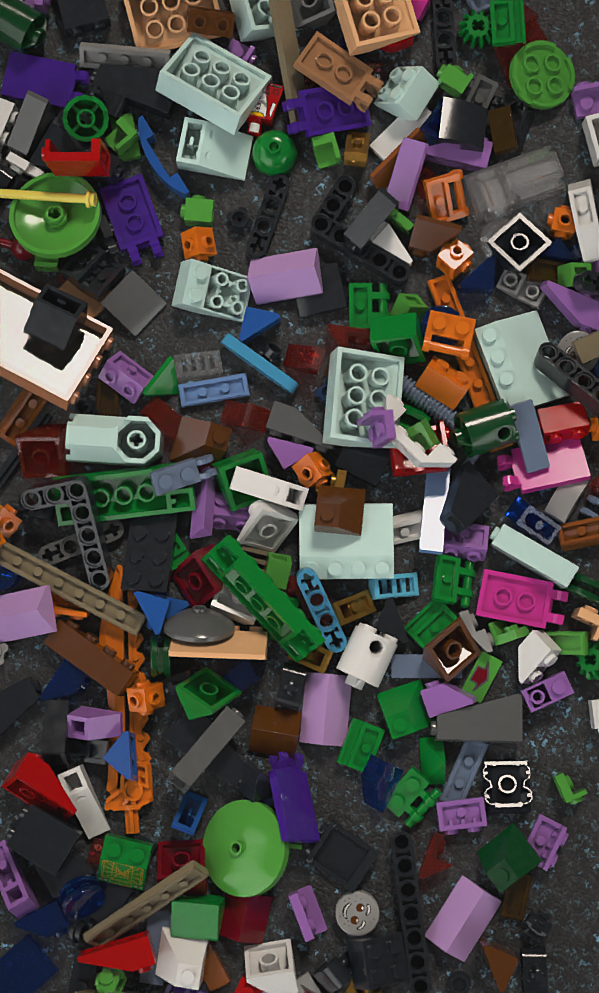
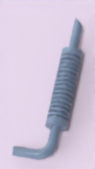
M403 372V398L407 397L406 400H411V404L414 402L415 407L418 405V409L422 408L421 411L423 412L425 410L426 415L429 413V417L433 416V420L437 419L436 422L444 421L445 428L449 427L451 432L454 427V415L458 411L455 410L454 412L416 387V381L412 382V378L408 379L409 376L406 375L405 377ZM480 455L472 458L467 457L464 463L470 461L474 465Z

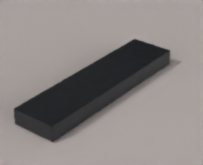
M137 833V835L134 838L138 840L155 843L153 853L158 846V843L152 841L151 839L145 837L140 833ZM109 883L90 917L102 922L125 905L134 888Z

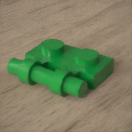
M349 283V330H370L371 318L390 316V313H388V301H390L388 284L381 283L379 284V292H372V283ZM372 301H379V312H372Z
M443 554L437 555L431 601L454 605L457 597L461 598L460 606L469 608L470 600L473 599L474 593L471 590L472 580L475 579L476 573L473 570L474 562L465 561V566L462 568L460 567L461 558ZM459 577L463 578L462 588L458 587Z
M412 766L381 802L398 817L406 811L410 816L406 819L405 824L412 828L416 823L422 821L423 815L430 807L433 808L436 805L437 799L442 795V792L435 787L429 793L425 788L429 785L430 780ZM420 796L424 801L415 808L411 803Z

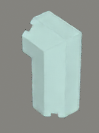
M74 413L69 415L72 421L67 423L65 449H70V454H66L68 462L143 467L150 466L163 457L165 438L148 417H116Z

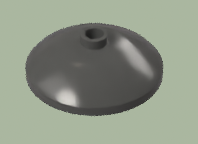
M195 605L192 608L184 609L169 617L164 623L165 634L171 638L186 642L219 641L230 637L235 631V625L229 617L203 605Z

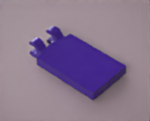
M10 51L0 94L2 97L24 101L28 90L48 99L52 107L64 109L70 100L76 96L84 95L80 92H74L75 83L89 86L91 76H89L87 71H77L76 64Z
M323 87L300 90L297 92L298 98L282 102L283 112L297 109L299 121L286 125L288 135L305 131L306 138L331 132L337 133L371 126L368 108L364 113L357 108L354 102L349 106Z
M142 174L119 181L115 186L108 185L100 188L99 191L112 223L122 253L129 252L133 265L143 264L138 251L150 246L155 259L164 256L159 239L165 237Z
M278 752V756H269L272 770L268 774L282 842L315 843L320 841L307 774L301 771L304 764V756L295 753V762L293 758L288 757L287 752Z

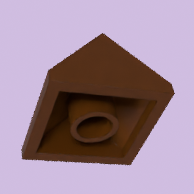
M458 617L424 646L422 658L448 683L478 657L481 651L462 618Z
M256 705L249 751L278 756V752H287L288 757L295 759L294 754L297 748L302 712Z
M481 938L479 941L498 990L502 993L506 990L519 959L513 951L485 938Z

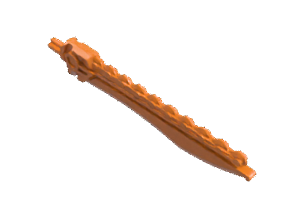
M117 565L107 595L124 603V591L121 590L124 568L122 565ZM128 591V606L136 609L139 602L134 595L135 592ZM101 618L99 644L103 647L105 645L110 646L117 652L116 656L123 660L125 658V630ZM128 632L129 661L136 665L134 669L139 672V675L131 685L132 687L135 686L136 681L146 680L147 678L144 672L139 671L145 657L143 653L138 652V648L144 638L141 633L135 636ZM107 689L109 710L123 712L124 732L126 731V694L125 696L117 697ZM129 712L130 732L136 734L138 781L128 780L121 774L120 788H118L119 772L109 764L106 790L111 795L106 799L104 809L106 811L110 809L113 811L125 810L126 834L140 833L139 809L154 801L152 764L150 762L152 758L149 752L144 751L150 737L148 733L143 731V727L149 720L148 715L142 716L139 712ZM120 736L109 738V741H112L111 747Z

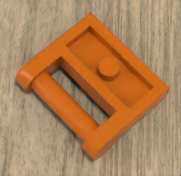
M461 169L452 170L447 174L423 180L429 217L450 222L470 214L469 207L466 206L462 184L463 171ZM453 182L457 204L455 210H453L448 184Z
M430 310L422 351L429 352L431 350L459 356L462 360H468L476 319ZM432 335L464 342L463 348L431 341Z

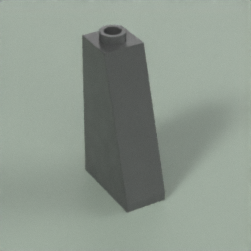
M515 694L437 715L435 721H431V735H435V741L522 742V694Z
M227 706L174 767L167 780L185 794L245 723L242 719L243 715L237 709H230Z

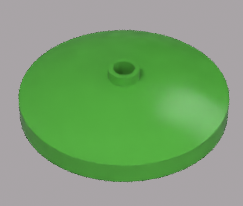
M53 172L31 179L20 189L86 194L87 190L95 192L93 187L79 176H55ZM98 196L97 205L91 208H86V205L83 203L13 199L9 211L10 227L18 243L28 252L43 258H62L83 249L96 235L102 218Z
M237 800L226 804L214 814L203 838L206 868L208 869L209 876L221 890L237 897L261 895L270 890L285 871L289 857V842H282L276 812L262 802L252 803L250 800Z

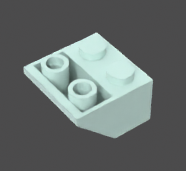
M399 66L391 71L389 80L379 90L374 104L403 120L417 121L440 83L423 66Z

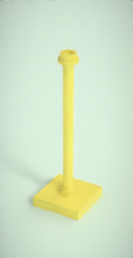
M0 189V198L83 203L86 205V208L97 205V193L91 190H87L86 194Z

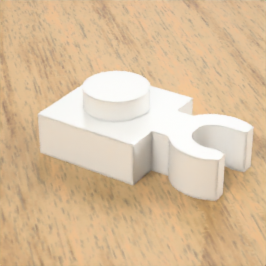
M11 151L6 158L10 165L9 169L18 175L24 173L35 178L44 174L43 170L31 165L30 162Z

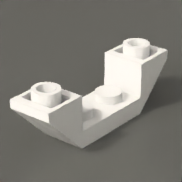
M587 179L568 184V194L575 229L584 263L599 260V221L591 180Z
M390 393L382 401V407L385 410H393L394 422L406 411L403 407V402ZM395 425L396 438L391 443L416 467H450L457 460L454 457L455 453L446 445L443 446L441 443L427 456L421 444L413 442L402 426Z

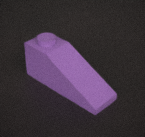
M485 138L483 152L462 150L459 144L441 143L428 147L425 161L485 175L493 142Z
M549 280L541 283L540 289L574 327L579 328V331L587 333L599 330V301Z
M4 839L0 842V892L8 911L20 919L39 908V904L13 852L6 846L7 841Z

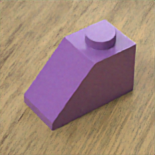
M439 680L425 684L426 689L420 691L429 718L478 701L476 696L449 682L440 684Z

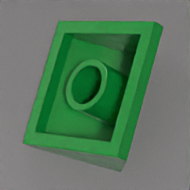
M207 667L187 678L175 688L189 720L212 715L240 696L242 692Z
M209 894L180 895L174 899L171 909V937L218 941L226 896Z

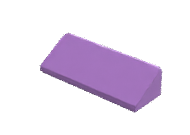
M406 137L402 140L387 192L399 201V209L409 211L429 144Z
M215 476L201 479L200 482L196 483V510L192 511L191 539L212 535L216 488Z

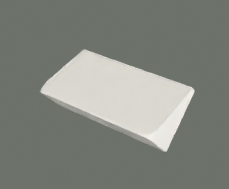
M423 510L393 516L394 545L420 539Z

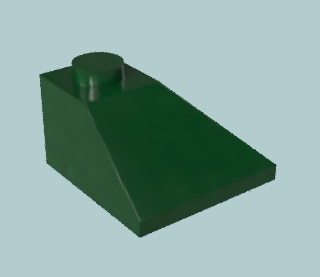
M515 823L509 825L477 851L485 873L500 893L508 890L543 862L542 858Z

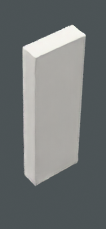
M425 107L417 121L403 120L398 117L369 145V148L384 161L401 144L404 137H407L416 127L421 129L433 117V113Z

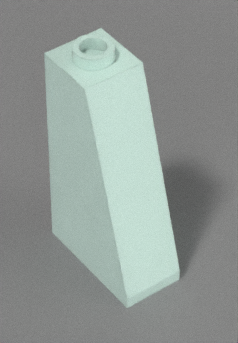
M505 524L500 528L496 526L489 537L492 540L490 546L546 581L554 582L553 585L559 589L567 588L579 569L577 565Z

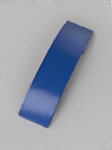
M143 116L139 117L140 141L152 170L160 181L173 193L184 199L186 197L191 198L187 187L178 173L171 177L168 176L150 146L156 142L155 136Z

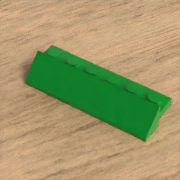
M174 463L53 478V480L84 475L90 479L101 521L196 510V483L158 496L155 495L149 472ZM74 484L77 492H84L80 484ZM54 488L55 496L61 497L60 491ZM69 503L56 505L58 526L74 525ZM80 506V511L85 515H89L88 508Z
M228 534L201 558L296 663L325 641L321 631L306 619L302 610L296 608L290 602L289 596L284 591L279 590L271 576L264 573L257 566L256 560L245 553L241 548V544L235 538Z

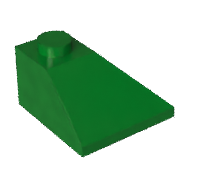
M421 679L376 694L392 740L431 726V721H435L434 717L429 718L420 692L424 689Z

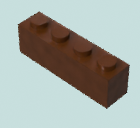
M70 618L68 620L59 619L56 623L57 632L50 633L44 643L117 697L125 696L127 693L126 688L131 687L139 675V672L134 669L136 665L125 658L121 660L116 656L117 652L110 646L105 645L103 647L97 642L99 639L92 633L86 632L85 634L79 629L80 625Z

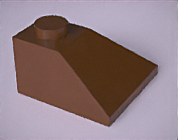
M417 214L408 252H412V255L418 258L431 257L440 252L445 244H451L456 238L458 239L462 226Z
M181 416L169 461L176 463L192 457L195 459L211 454L214 460L204 465H197V468L201 471L205 467L212 468L211 464L220 461L225 454L232 429L212 422Z
M319 485L314 532L361 536L366 490Z

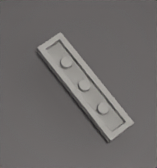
M81 42L79 45L80 67L98 69L100 64L162 69L171 59V50Z

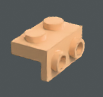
M585 605V607L575 608L571 618L591 626L588 641H598L599 615L597 614L599 611Z

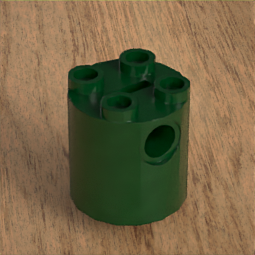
M0 0V40L22 54L28 53L34 46L38 47L46 36V15L22 0Z
M502 398L455 414L454 427L451 430L454 445L457 448L461 447L466 456L472 458L519 441L520 436L514 425V422L517 421L516 413L513 408L508 409Z

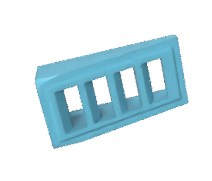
M417 572L394 574V578L368 579L369 594L372 600L419 595ZM405 578H409L410 592H406ZM396 579H399L400 593H397ZM387 580H390V594L387 591ZM378 581H380L381 594H380V592H379V582H378Z

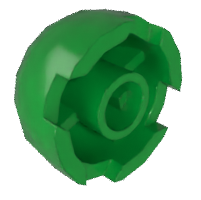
M81 95L76 96L67 103L63 110L62 120L64 128L71 137L78 141L88 142L91 141V138H99L104 134L108 127L109 117L107 108L102 101L94 96Z
M270 130L261 134L255 141L252 158L255 167L260 173L269 176L276 174L286 175L294 167L297 159V149L295 142L288 134L279 130Z

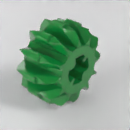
M474 9L471 11V16L465 13L463 15L464 21H460L458 25L461 29L458 35L459 37H464L462 43L467 44L470 42L471 49L475 47V44H478L480 49L484 47V43L490 45L492 42L491 14L485 17L484 10L477 14Z
M589 641L588 655H576L580 658V661L575 665L581 667L579 673L586 675L588 680H599V641Z

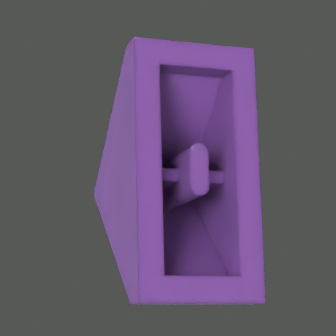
M268 437L267 440L269 447L284 472L292 468L291 466L307 453L314 451L312 447Z

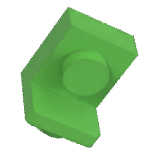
M502 620L488 624L495 646L530 634L528 626L518 628L517 624L507 627L506 622Z
M562 772L552 775L563 802H570L573 805L584 800L583 796L588 794L584 788L572 792L571 789L574 786L569 775L565 776Z

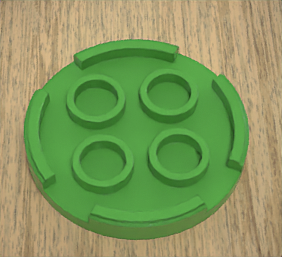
M537 40L524 45L516 52L510 64L509 78L515 94L521 101L532 108L547 110L560 105L567 99L574 87L575 71L570 57H567L555 43Z

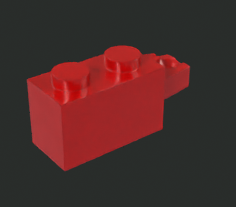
M579 402L537 409V419L544 444H557L562 440H578L588 436L589 420L585 407Z

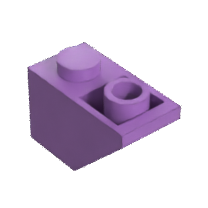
M564 671L540 680L521 691L531 713L574 693Z
M80 706L67 715L68 737L89 741L121 736L123 733V712Z

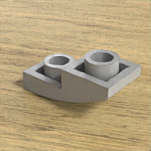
M504 270L496 285V288L538 310L546 297L545 293L540 289L541 284L526 281V275L523 273L518 274Z
M589 481L558 486L544 510V514L565 524L576 508L577 501L588 487Z
M468 610L458 613V617L462 618L477 646L486 653L493 651L491 646L495 644L491 633H486L485 629L476 632L474 627L478 625L474 614H469Z

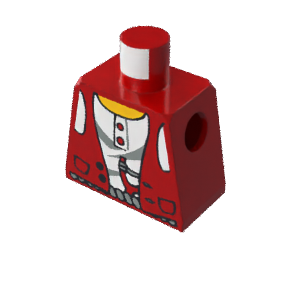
M270 83L267 85L245 121L249 123L248 134L260 136L262 125L273 126L284 97V86Z

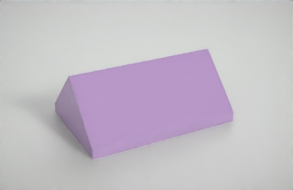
M318 248L252 259L247 279L256 304L260 305L323 294Z
M50 585L0 595V643L57 632Z
M306 672L299 742L342 746L348 730L351 685L345 683L346 675Z
M462 875L426 931L425 937L446 953L465 962L501 905L502 900Z

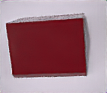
M225 892L226 903L219 935L237 942L262 944L273 896L261 894L253 897H237Z

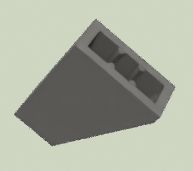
M28 90L7 143L9 150L23 159H31L56 115L48 99Z

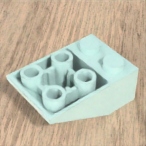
M185 117L176 157L178 169L245 181L253 136L239 131L233 135L212 122Z
M189 259L181 262L172 306L194 313L243 322L251 287L245 275L198 260Z

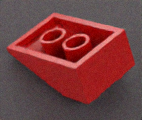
M28 752L14 763L1 785L2 788L25 803L31 805L35 802L63 820H67L77 811L49 764L44 762V759L36 753Z
M146 930L82 950L77 959L79 963L126 971L138 970L139 973H143L153 969L152 966L156 964L157 955L150 931Z

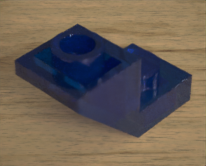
M560 238L555 241L550 239L553 244L539 256L542 259L565 263H577L582 259L579 242L570 248V252Z

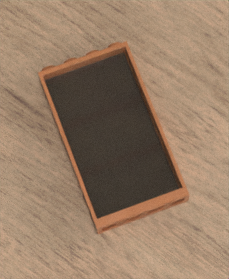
M0 269V376L67 411L71 404L75 405L78 401L81 387L88 385L92 377L90 373L93 368L97 369L103 359L101 355L104 350L109 351L114 342V338H112L113 328L87 315L86 322L64 352L23 333V327L32 305L41 290Z

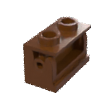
M188 5L186 31L232 38L235 21L234 12Z

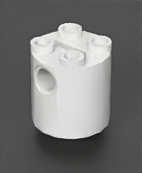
M363 623L355 626L336 667L348 674L345 681L346 684L361 691L365 682L377 688L379 687L398 646L396 644L398 639L381 632L377 635L375 634L377 629ZM374 641V647L370 650L369 646Z

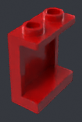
M91 138V152H59L51 139H45V147L41 149V157L55 176L110 175L111 154L101 138Z
M439 421L438 425L431 426L439 442L443 446H448L447 441H450L449 428H445L444 421ZM440 443L425 450L424 453L428 456ZM389 448L393 477L446 472L449 470V467H416L397 448Z

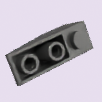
M274 401L266 425V430L270 431L269 435L280 439L286 436L292 438V443L300 445L305 443L313 445L314 450L321 453H326L327 450L332 452L333 445L322 443L323 435L297 408Z

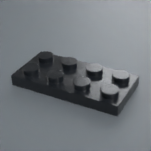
M180 512L131 518L121 583L122 591H140L143 593L168 595Z

